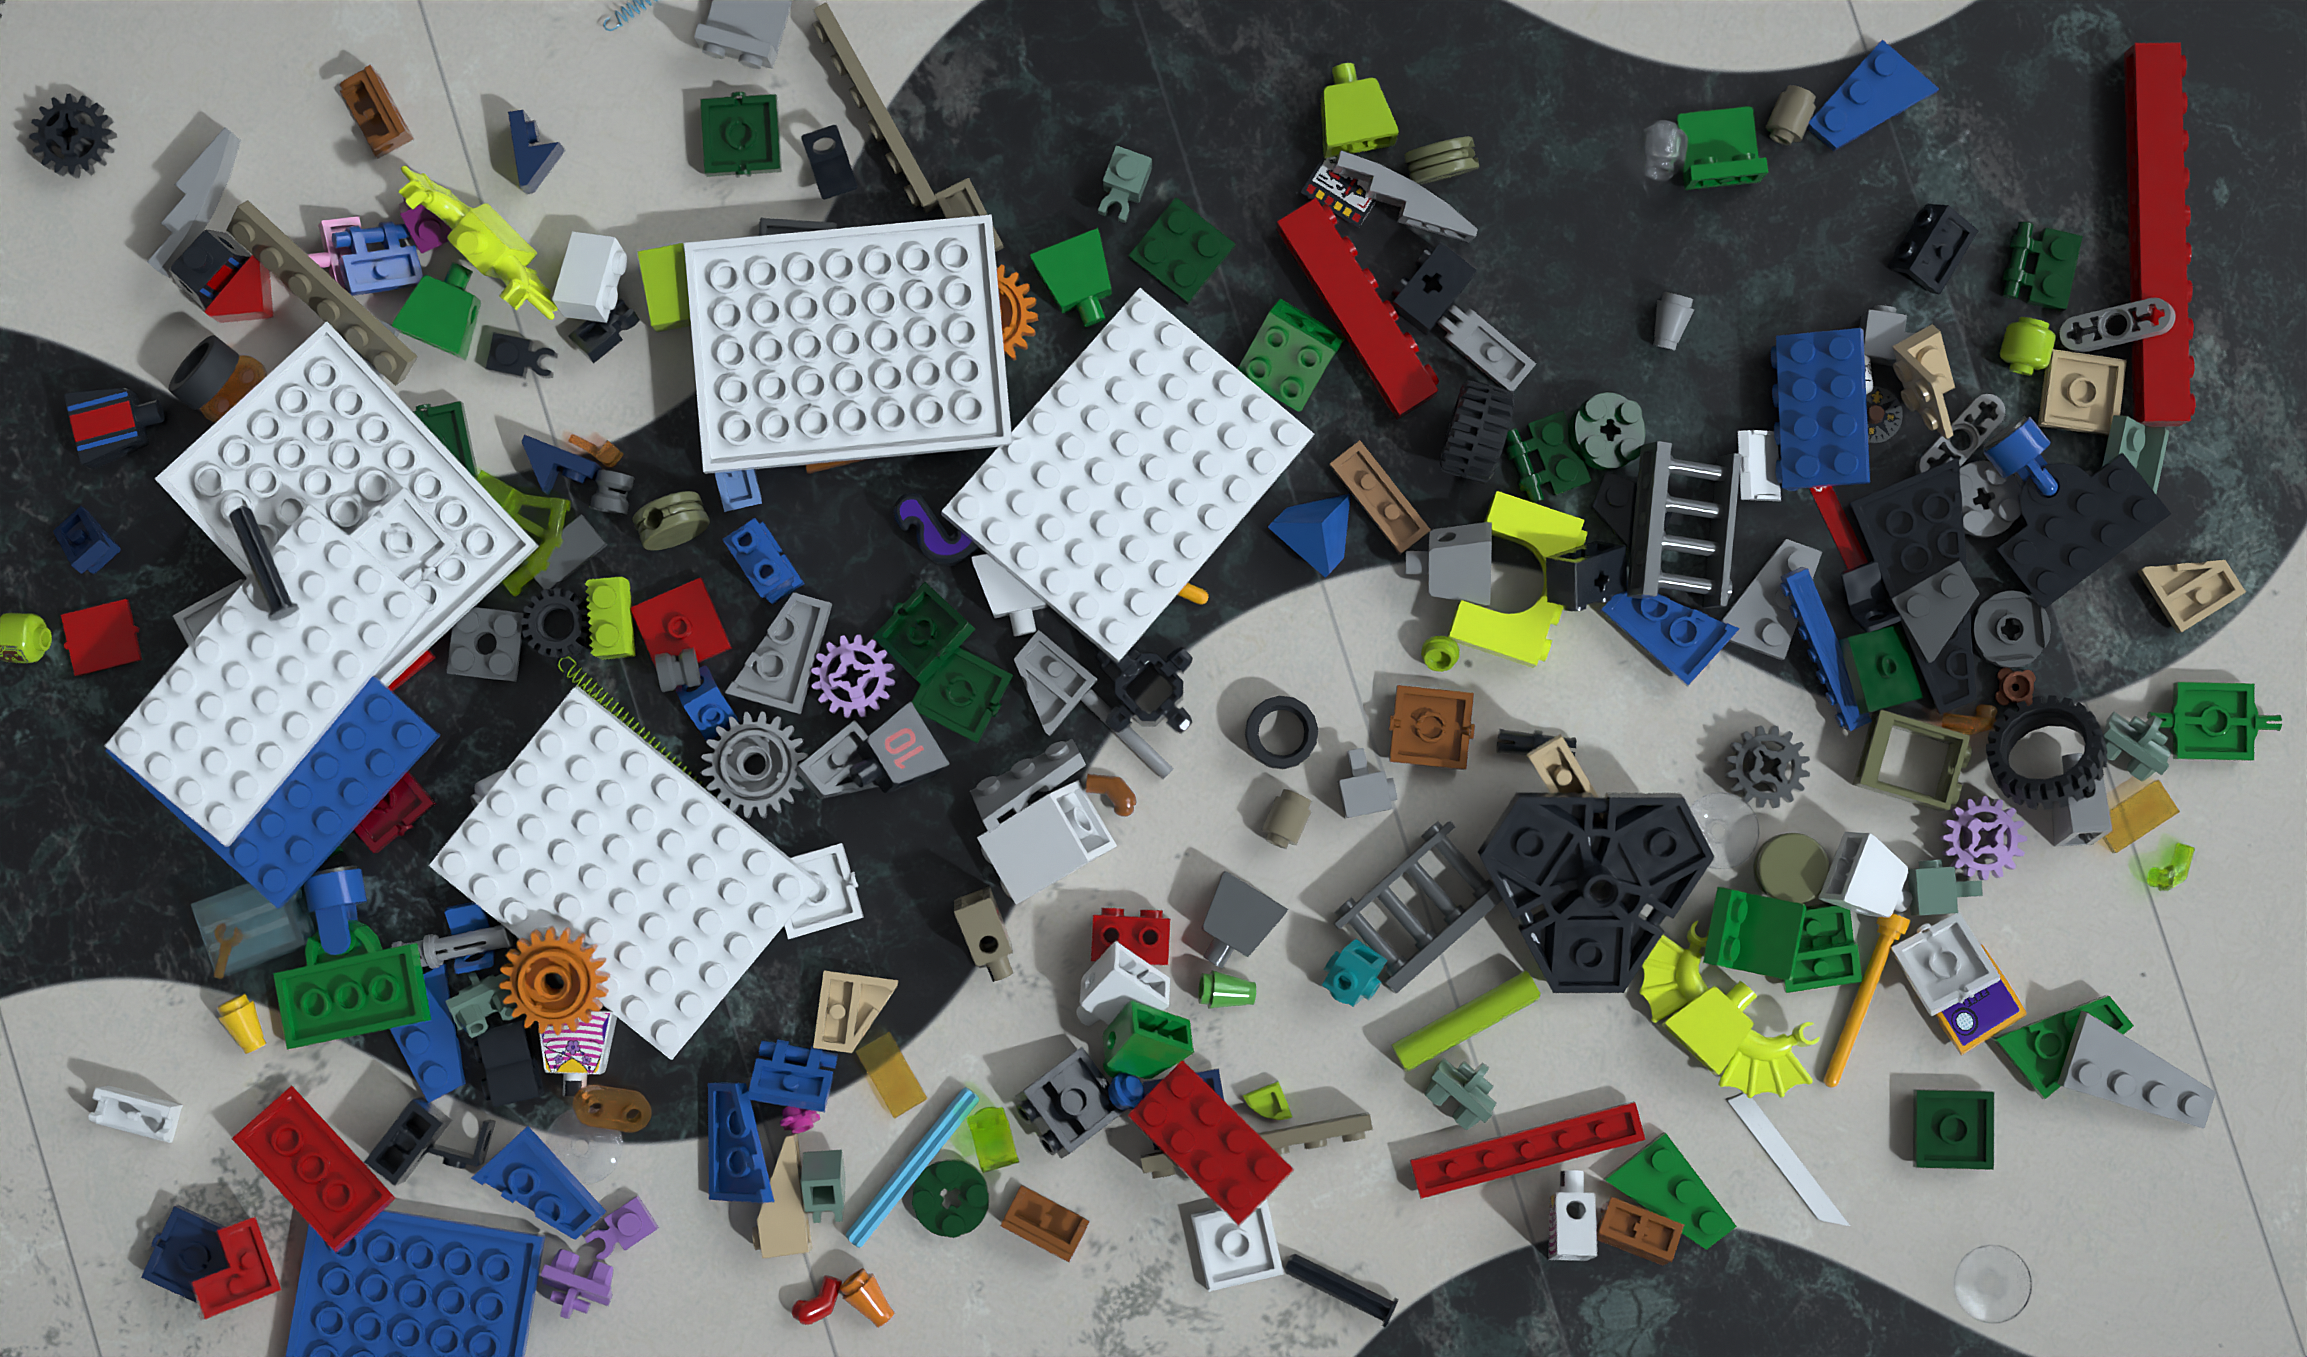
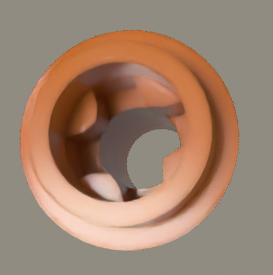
M864 1268L853 1273L840 1286V1290L844 1293L843 1299L872 1321L877 1328L888 1322L895 1314L889 1306L874 1274H868Z

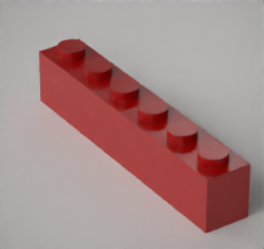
M1314 198L1277 221L1276 230L1396 420L1434 398L1439 391L1436 387L1440 383L1432 367L1429 364L1423 366L1415 353L1419 351V348L1410 333L1402 334L1395 323L1399 317L1392 304L1388 300L1382 302L1375 289L1378 288V283L1368 268L1362 270L1354 257L1358 255V252L1348 236L1341 238L1334 227L1338 221L1331 208L1327 204L1321 206L1317 198Z

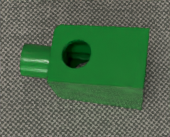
M1098 228L1030 254L1031 263L1061 313L1078 309L1085 327L1097 324L1105 319L1099 299L1105 298L1112 293Z
M452 262L444 281L429 275L423 276L391 326L404 335L466 361L481 301L475 295L465 291L473 271Z
M1132 1000L1126 1004L1110 1023L1102 1036L1105 1057L1103 1069L1112 1078L1121 1072H1125L1140 1078L1152 1079L1194 1053L1190 1020Z

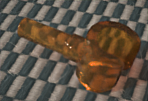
M574 434L569 438V443L589 452L607 467H613L623 457V453L608 440L598 448L595 444Z
M220 923L216 927L214 934L216 940L221 944L213 977L223 979L232 947L240 944L243 937L241 929L236 926L233 937L225 941L223 935L226 931V924Z

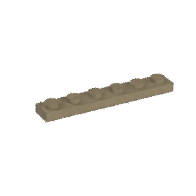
M827 2L814 8L813 10L818 21L812 23V26L822 44L829 41L836 52L830 58L840 76L848 74L854 86L848 90L859 110L866 106L872 119L867 121V124L877 142L884 139L891 152L885 154L894 173L897 175L903 172L909 185L903 188L913 207L921 205L926 214L937 209L939 205L933 191Z
M249 200L237 206L226 231L318 314L324 322L330 323L351 347L356 349L391 383L396 386L405 380L418 356Z
M1365 1112L1260 1132L1258 1134L1279 1155L1289 1153L1288 1146L1304 1143L1305 1149H1314L1327 1146L1328 1138L1342 1136L1343 1142L1366 1138L1364 1131L1373 1130L1370 1114ZM1163 1151L1141 1155L1143 1174L1151 1172L1153 1179L1175 1175L1174 1168L1178 1166Z

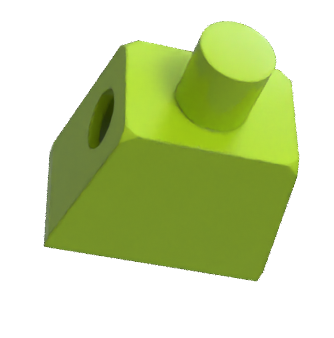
M1353 63L1335 66L1332 69L1335 85L1323 88L1321 96L1324 158L1338 156L1341 150L1352 154L1395 145L1399 133L1398 127L1376 78L1358 80Z

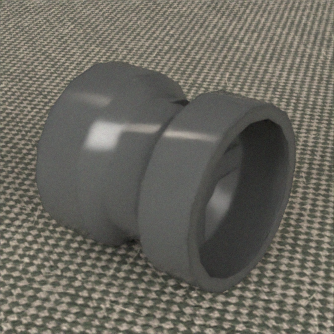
M598 469L595 477V482L598 485L597 491L591 496L589 507L602 512L626 516L629 508V503L626 500L627 494L633 489L635 478L618 472Z
M694 647L682 649L678 656L670 655L667 652L655 655L657 674L662 692L672 691L676 686L683 684L688 687L701 685Z

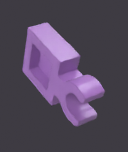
M637 1196L604 1218L609 1229L594 1230L586 1236L585 1241L589 1243L595 1238L604 1240V1251L596 1255L597 1260H602L612 1254L617 1242L620 1243L625 1251L659 1227L640 1197Z

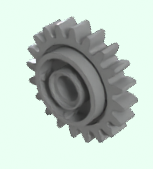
M745 712L744 723L741 725L733 717L729 718L730 731H726L719 726L716 727L721 737L720 741L707 740V744L715 751L713 754L702 755L704 761L712 763V767L703 770L702 775L715 778L706 788L709 792L721 790L717 799L721 803L730 799L729 809L735 813L740 806H744V815L746 818H750L753 809L758 808L761 817L766 818L767 806L771 805L777 813H781L779 801L784 799L788 803L793 804L794 799L789 791L791 789L803 791L804 787L796 780V777L800 775L795 769L799 763L808 759V754L796 753V750L804 742L802 738L789 740L794 732L792 725L780 731V717L777 716L771 724H767L765 712L760 713L757 722H753L750 714ZM754 755L762 756L766 760L764 771L758 775H751L745 771L747 759Z

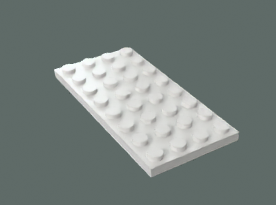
M311 505L304 510L270 551L291 602L297 603L299 609L288 617L270 621L267 617L270 610L252 572L105 745L225 846L232 844L432 606L431 603Z

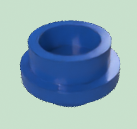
M1125 1072L1116 1075L1108 1088L1111 1102L1120 1110H1133L1145 1098L1141 1081Z

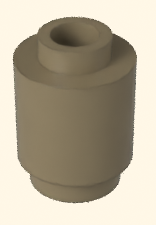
M1787 86L1786 91L1780 93L1766 124V129L1771 132L1770 138L1783 145L1800 142L1815 110V105L1813 104L1816 98L1815 95L1799 86Z
M1283 789L1281 796H1276L1261 829L1268 834L1265 840L1283 849H1287L1289 844L1297 845L1311 814L1309 806L1312 801L1296 792Z

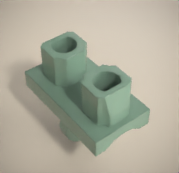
M2113 712L2106 721L2103 734L2108 753L2106 754L2107 759L2115 760L2124 750L2133 756L2128 763L2127 770L2141 782L2145 781L2155 772L2162 775L2169 768L2167 761L2172 751L2164 745L2168 737L2158 731L2162 720L2153 715L2144 722L2137 716H2134L2129 722L2116 712Z
M475 971L467 974L472 985L459 990V995L445 1001L458 1030L464 1029L472 1038L486 1031L488 1028L485 1020L486 1017L499 1011L502 1019L509 1021L513 1019L511 1015L517 1007L515 1002L511 1004L503 1003V1000L511 993V990L499 988V984L503 980L510 978V976L505 974L497 977L490 975L479 981Z
M1443 1058L1436 1066L1431 1077L1432 1080L1425 1091V1096L1438 1106H1441L1450 1095L1457 1099L1461 1105L1455 1110L1452 1117L1465 1130H1469L1480 1120L1486 1123L1492 1116V1110L1497 1104L1496 1101L1487 1095L1494 1086L1484 1078L1489 1069L1484 1063H1481L1474 1070L1464 1061L1456 1069Z

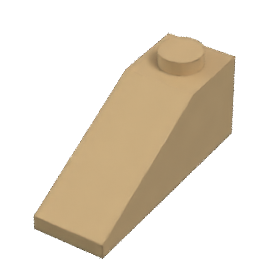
M1561 734L1527 754L1550 793H1592L1594 797H1598ZM1593 813V822H1602L1603 813Z
M798 1133L789 1134L785 1137L770 1181L775 1202L762 1204L757 1219L758 1226L752 1227L755 1250H761L762 1259L808 1253L813 1249L808 1212H805L801 1186L802 1164Z

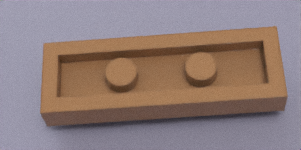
M1360 440L1329 464L1334 473L1399 555L1431 531Z

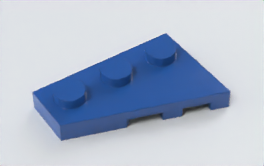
M1882 39L1809 121L1807 129L1831 150L1835 151L1891 117L1907 110L1919 101L1935 94L1939 88Z
M1627 591L1614 595L1612 600L1608 601L1601 609L1608 618L1687 687L1740 629L1709 617L1698 610H1693L1671 601L1660 594H1657L1656 597L1638 599L1627 597Z
M447 964L440 965L439 968H435L423 975L431 1020L390 1029L428 1103L466 1084L459 1038L456 1036L454 1019L445 1002L450 999Z
M708 1083L709 1200L752 1203L775 1202L751 1101L748 1099L746 1083Z
M529 1126L521 1131L471 1177V1179L481 1185L486 1183L502 1193L501 1197L511 1203L517 1201L535 1212V1217L574 1240L607 1212Z

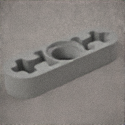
M2149 298L2086 313L2067 319L2061 326L2060 339L2063 345L2070 350L2084 353L2157 336L2168 332L2175 322V311L2164 300ZM2154 307L2161 312H2165V316L2159 318V325L2155 326L2150 321L2138 322L2140 330L2136 331L2137 322L2132 314L2133 311H2136V315L2140 318L2152 315V308ZM2116 315L2125 316L2127 319L2125 332L2119 336L2110 335L2107 330L2109 320ZM2098 320L2097 326L2102 336L2101 340H2098L2099 336L2095 333L2084 335L2080 344L2078 341L2071 339V334L2077 331L2076 326L2080 325L2085 330L2097 329L2094 321Z
M1984 394L1974 399L1951 423L1952 431L1963 430L1969 435V447L1964 451L1957 450L1952 446L1950 438L1945 439L1940 435L1918 459L1915 467L1916 475L1929 470L1930 466L1927 460L1934 462L1944 453L1950 456L1944 463L1951 461V457L1959 458L1961 466L2003 421L2005 406L2001 399L1992 394ZM1988 404L1991 405L1993 410L1990 414L1994 418L1993 420L1987 418L1976 428L1970 424L1981 413L1978 405L1982 407Z

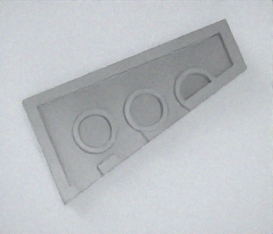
M2081 1010L2059 1077V1085L2186 1124L2205 1128L2216 1094L2214 1090Z

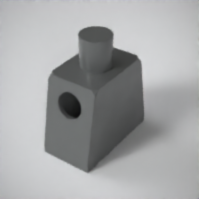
M1224 871L1201 928L1214 936L1203 958L1223 969L1234 949L1249 957L1284 917L1288 909Z

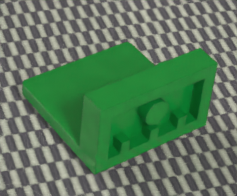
M1752 107L1682 113L1677 116L1685 190L1758 183L1767 175V157H1758Z
M1280 299L1267 315L1238 370L1264 392L1294 410L1301 411L1345 337Z
M1717 887L1703 963L1792 980L1806 905Z

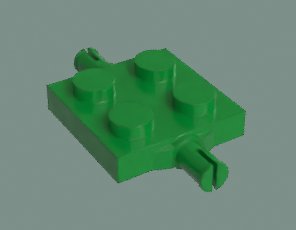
M2174 682L2173 706L2170 713L2148 712L2147 719L2155 715L2162 720L2159 728H2170L2173 736V759L2253 761L2254 743L2258 730L2280 731L2282 728V724L2267 723L2282 721L2281 715H2258L2255 705V684Z

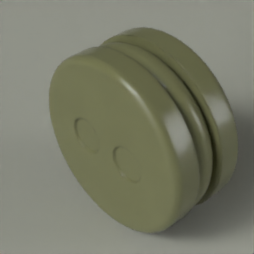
M1465 136L1449 139L1406 152L1404 158L1406 164H1409L1410 180L1417 184H1425L1478 169V158H1474L1475 151L1472 149L1475 147L1473 138Z
M692 491L673 493L658 498L640 508L633 516V523L636 530H638L643 548L647 550L671 548L685 543L704 532L708 528L710 521L702 507L703 503L699 494Z
M1785 833L1768 839L1759 848L1754 859L1753 873L1759 889L1767 897L1805 903L1821 893L1829 873V861L1822 846L1813 838L1800 833Z

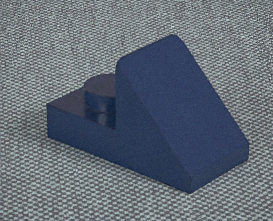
M523 109L510 111L508 115L519 186L526 194L535 193L552 170L565 149L560 142L534 146V143L540 142L536 120H530V117Z
M525 434L521 441L540 487L547 495L550 494L560 468L564 469L562 476L582 484L585 477L595 481L597 470L602 468L593 461Z
M80 506L53 530L71 566L81 574L86 570L92 574L97 573L121 550L119 545L83 506Z

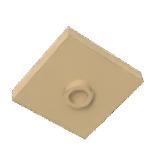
M2053 349L2049 364L2045 368L2038 426L2109 436L2113 415L2120 416L2127 360Z

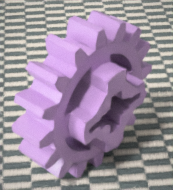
M856 635L854 643L849 644L845 636H840L841 646L836 648V646L828 642L826 645L830 653L827 656L819 653L816 655L817 659L822 662L821 668L811 669V673L820 676V681L813 683L812 688L815 690L823 689L824 693L818 700L822 704L831 700L830 712L835 714L842 707L844 708L845 718L850 719L853 710H857L859 715L864 718L866 717V707L871 706L874 710L879 711L880 707L877 700L880 697L886 700L890 699V695L884 689L885 686L895 685V680L887 677V673L895 668L893 664L883 663V660L888 655L886 650L879 651L878 653L874 652L877 645L876 641L871 640L864 646L862 636ZM855 651L867 654L875 663L864 665L858 662ZM840 656L841 664L837 671L828 675L831 664ZM854 667L858 672L867 673L857 679L858 685L855 687L850 682L841 680L849 675V668ZM879 678L874 692L867 697L865 690L869 683ZM843 688L849 692L852 702H846L837 698L832 690Z
M1982 796L1978 798L1977 806L1972 799L1963 800L1964 811L1959 807H1953L1950 810L1955 819L1943 820L1942 824L1949 829V834L1939 836V840L1949 842V847L1942 854L1943 856L1953 855L1955 857L1951 867L1958 869L1965 866L1963 874L1965 877H1972L1977 871L1979 880H1988L1989 871H1991L1995 878L2003 877L2002 866L2009 870L2016 868L2012 857L2024 856L2025 853L2017 848L2018 842L2027 841V836L2018 835L2017 829L2025 824L2024 821L2012 820L2016 812L2014 808L2001 810L2003 806V800L1995 799L1989 806L1988 797ZM1984 812L1993 815V817L1986 822H1981L1978 818H1974L1973 814ZM1960 830L1963 832L1962 846H1960L1959 842ZM2005 830L2007 834L2006 846L2003 844V832ZM1988 831V835L1985 838L1989 843L1988 845L1978 844L1981 839L1978 832ZM1981 854H1985L1994 862L1979 864L1973 860Z

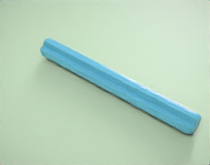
M965 1087L959 1092L847 1231L846 1238L853 1245L860 1248L865 1244L979 1102V1097L973 1091Z

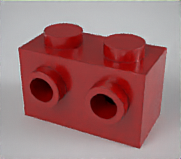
M1101 908V915H1093L1091 962H1096L1114 942H1118L1150 965H1168L1171 919L1163 918L1162 910L1140 909V917L1124 916L1125 909Z

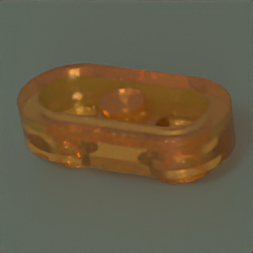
M239 356L238 364L230 378L219 392L201 407L203 415L214 423L221 419L267 376L264 365L251 356ZM248 370H252L254 374L252 381L244 383L243 374ZM227 399L229 402L228 409L224 412H219V402Z
M588 1085L581 1088L573 1099V1110L577 1118L584 1125L623 1132H637L643 1129L651 1118L652 1111L649 1102L637 1091ZM592 1104H601V1108L598 1112H589V1108ZM638 1109V1114L635 1118H626L629 1110Z

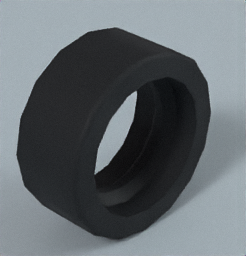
M217 336L207 337L189 353L178 367L170 381L168 390L191 409L201 408L219 392L230 378L238 364L239 354Z
M1279 695L1265 699L1253 709L1246 722L1245 739L1248 749L1257 761L1269 768L1287 769L1298 766L1310 756L1317 744L1318 726L1315 715L1306 704L1294 697ZM1273 711H1290L1297 715L1303 724V741L1300 747L1291 754L1276 755L1266 750L1261 744L1259 738L1260 724L1263 718Z

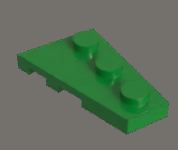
M2104 995L1992 1039L2042 1099H2046L2061 1087L2058 1084L2059 1077L2081 1010L2123 1035L2134 1027L2110 996Z
M1665 1132L1603 1178L1650 1212L1683 1224L1682 1234L1706 1250L1737 1227Z

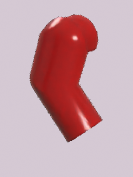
M824 1275L817 1297L808 1301L798 1300L793 1304L791 1310L793 1318L803 1325H812L829 1316L834 1310L842 1280Z

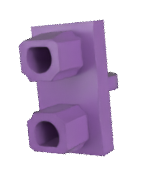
M560 1249L553 1259L551 1266L545 1264L541 1273L544 1285L568 1292L564 1294L554 1290L550 1298L551 1302L563 1305L560 1317L569 1319L573 1310L587 1314L591 1303L578 1299V1296L609 1306L613 1296L611 1284L614 1270L612 1266L594 1261L586 1279L574 1274L580 1257L575 1253Z

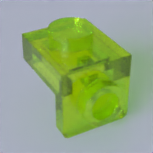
M985 1107L976 1111L975 1115L966 1118L982 1173L1020 1163L1010 1122L1003 1107Z

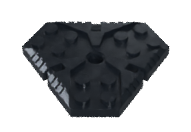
M1516 792L1477 851L1513 919L1517 918L1520 922L1517 927L1553 993H1624L1665 931L1660 925L1665 917L1669 916L1674 919L1715 858L1681 793H1606L1605 797H1594L1592 793ZM1593 813H1603L1602 822H1593ZM1606 880L1601 889L1590 891L1591 886L1596 881ZM1646 903L1653 907L1647 917L1640 913ZM1543 904L1545 909L1533 915L1531 909Z

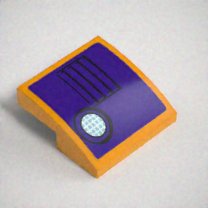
M1982 944L1981 947L2000 975V981L1975 993L1974 997L1964 999L1963 1003L1958 1002L1935 1014L1939 1019L1940 1027L1961 1056L2027 1015L2009 982Z

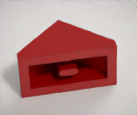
M251 255L204 312L219 323L274 318L270 270L265 268L254 255Z

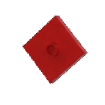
M701 577L630 608L655 667L656 654L667 652L670 655L678 656L682 649L694 647L697 661L700 663L732 649Z

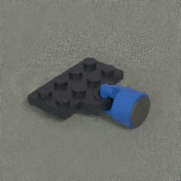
M2023 416L1984 445L1985 450L1983 453L2003 478L2017 472L2024 481L2018 495L2019 511L2026 525L1998 545L1996 549L2045 609L2171 515V513L2122 452L2091 476L2080 467L2065 462L2047 463L2040 453L2051 442L2031 417L2026 418Z

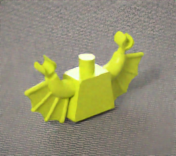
M407 166L401 167L402 173L410 181L398 191L406 199L405 202L412 209L422 204L453 229L447 238L483 275L502 279L506 284L505 289L499 295L501 299L509 303L515 310H518L527 299L549 320L555 318L553 312L557 311L558 308L550 298L551 290L542 284L536 270L527 268L538 253L488 203L476 208L469 207L451 193L450 189L436 184L425 173L418 174Z
M1695 921L1687 933V939L1690 943L1689 949L1682 948L1665 935H1662L1642 965L1644 981L1642 988L1639 990L1640 995H1643L1650 1005L1652 1022L1656 1023L1680 1009L1661 1025L1714 1076L1720 1075L1725 1069L1718 1082L1720 1087H1735L1745 1093L1748 1098L1763 1092L1774 1093L1782 1098L1795 1085L1812 1084L1811 1076L1793 1054L1792 1046L1808 1047L1819 1041L1820 1037L1806 1040L1803 1036V1029L1813 1025V1022L1797 1025L1792 1030V1034L1788 1036L1784 1033L1775 1037H1765L1752 1030L1751 1028L1754 1023L1743 1011L1752 1003L1757 995L1744 982L1739 981L1725 996L1716 986L1708 989L1699 973V964L1702 958L1700 950L1701 947L1707 944L1709 930L1705 938L1698 937L1695 934V927L1698 921Z

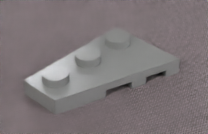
M1788 539L1783 540L1721 620L1723 623L1740 628L1729 642L1779 660H1784L1798 618L1795 619L1790 612L1789 605L1792 604L1789 597H1785L1780 588V583H1783L1780 576L1800 567L1808 568L1813 580L1822 552Z

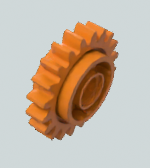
M1001 264L997 269L1004 354L1015 361L1016 355L1013 348L1015 346L1023 350L1028 348L1022 336H1035L1036 334L1035 330L1027 325L1028 322L1038 320L1037 313L1027 311V309L1036 305V299L1032 297L1023 298L1030 290L1029 284H1022L1016 287L1019 274L1015 272L1009 278H1005V266Z
M550 926L547 929L545 938L537 929L533 930L531 933L532 943L523 937L520 938L517 946L521 952L511 949L506 955L514 964H504L500 969L503 974L510 976V978L503 980L499 984V988L511 990V993L506 996L503 1003L511 1004L515 1002L517 1004L511 1015L513 1018L520 1016L522 1013L527 1015L524 1023L525 1028L531 1026L534 1021H538L539 1034H543L549 1024H551L556 1036L560 1035L563 1031L564 1023L567 1024L572 1032H575L579 1027L578 1018L586 1024L590 1023L593 1019L588 1009L599 1012L603 1007V1004L596 997H606L609 993L606 987L599 985V983H603L610 978V973L598 971L607 961L606 958L594 959L592 957L598 947L597 944L590 945L588 948L583 947L584 933L579 935L576 940H571V930L569 927L562 932L560 937L556 935L554 926ZM549 972L558 973L564 980V987L560 989L550 987L546 982V974Z

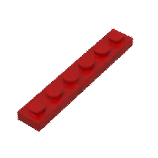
M1632 1101L1411 1159L1410 1163L1420 1199L1646 1139L1636 1102Z

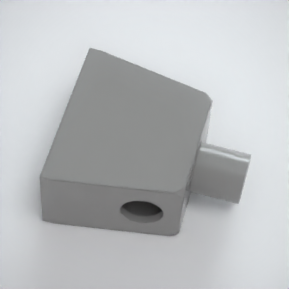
M1492 522L1433 529L1430 531L1429 551H1406V574H1429V594L1431 596L1490 605Z
M2083 753L2063 755V773L2076 765ZM2103 777L2101 781L2095 780L2096 787L2091 792L2083 789L2084 798L2078 802L2072 796L2068 797L2069 806L2061 808L2058 801L2053 802L2052 820L2055 847L2093 845L2112 831Z

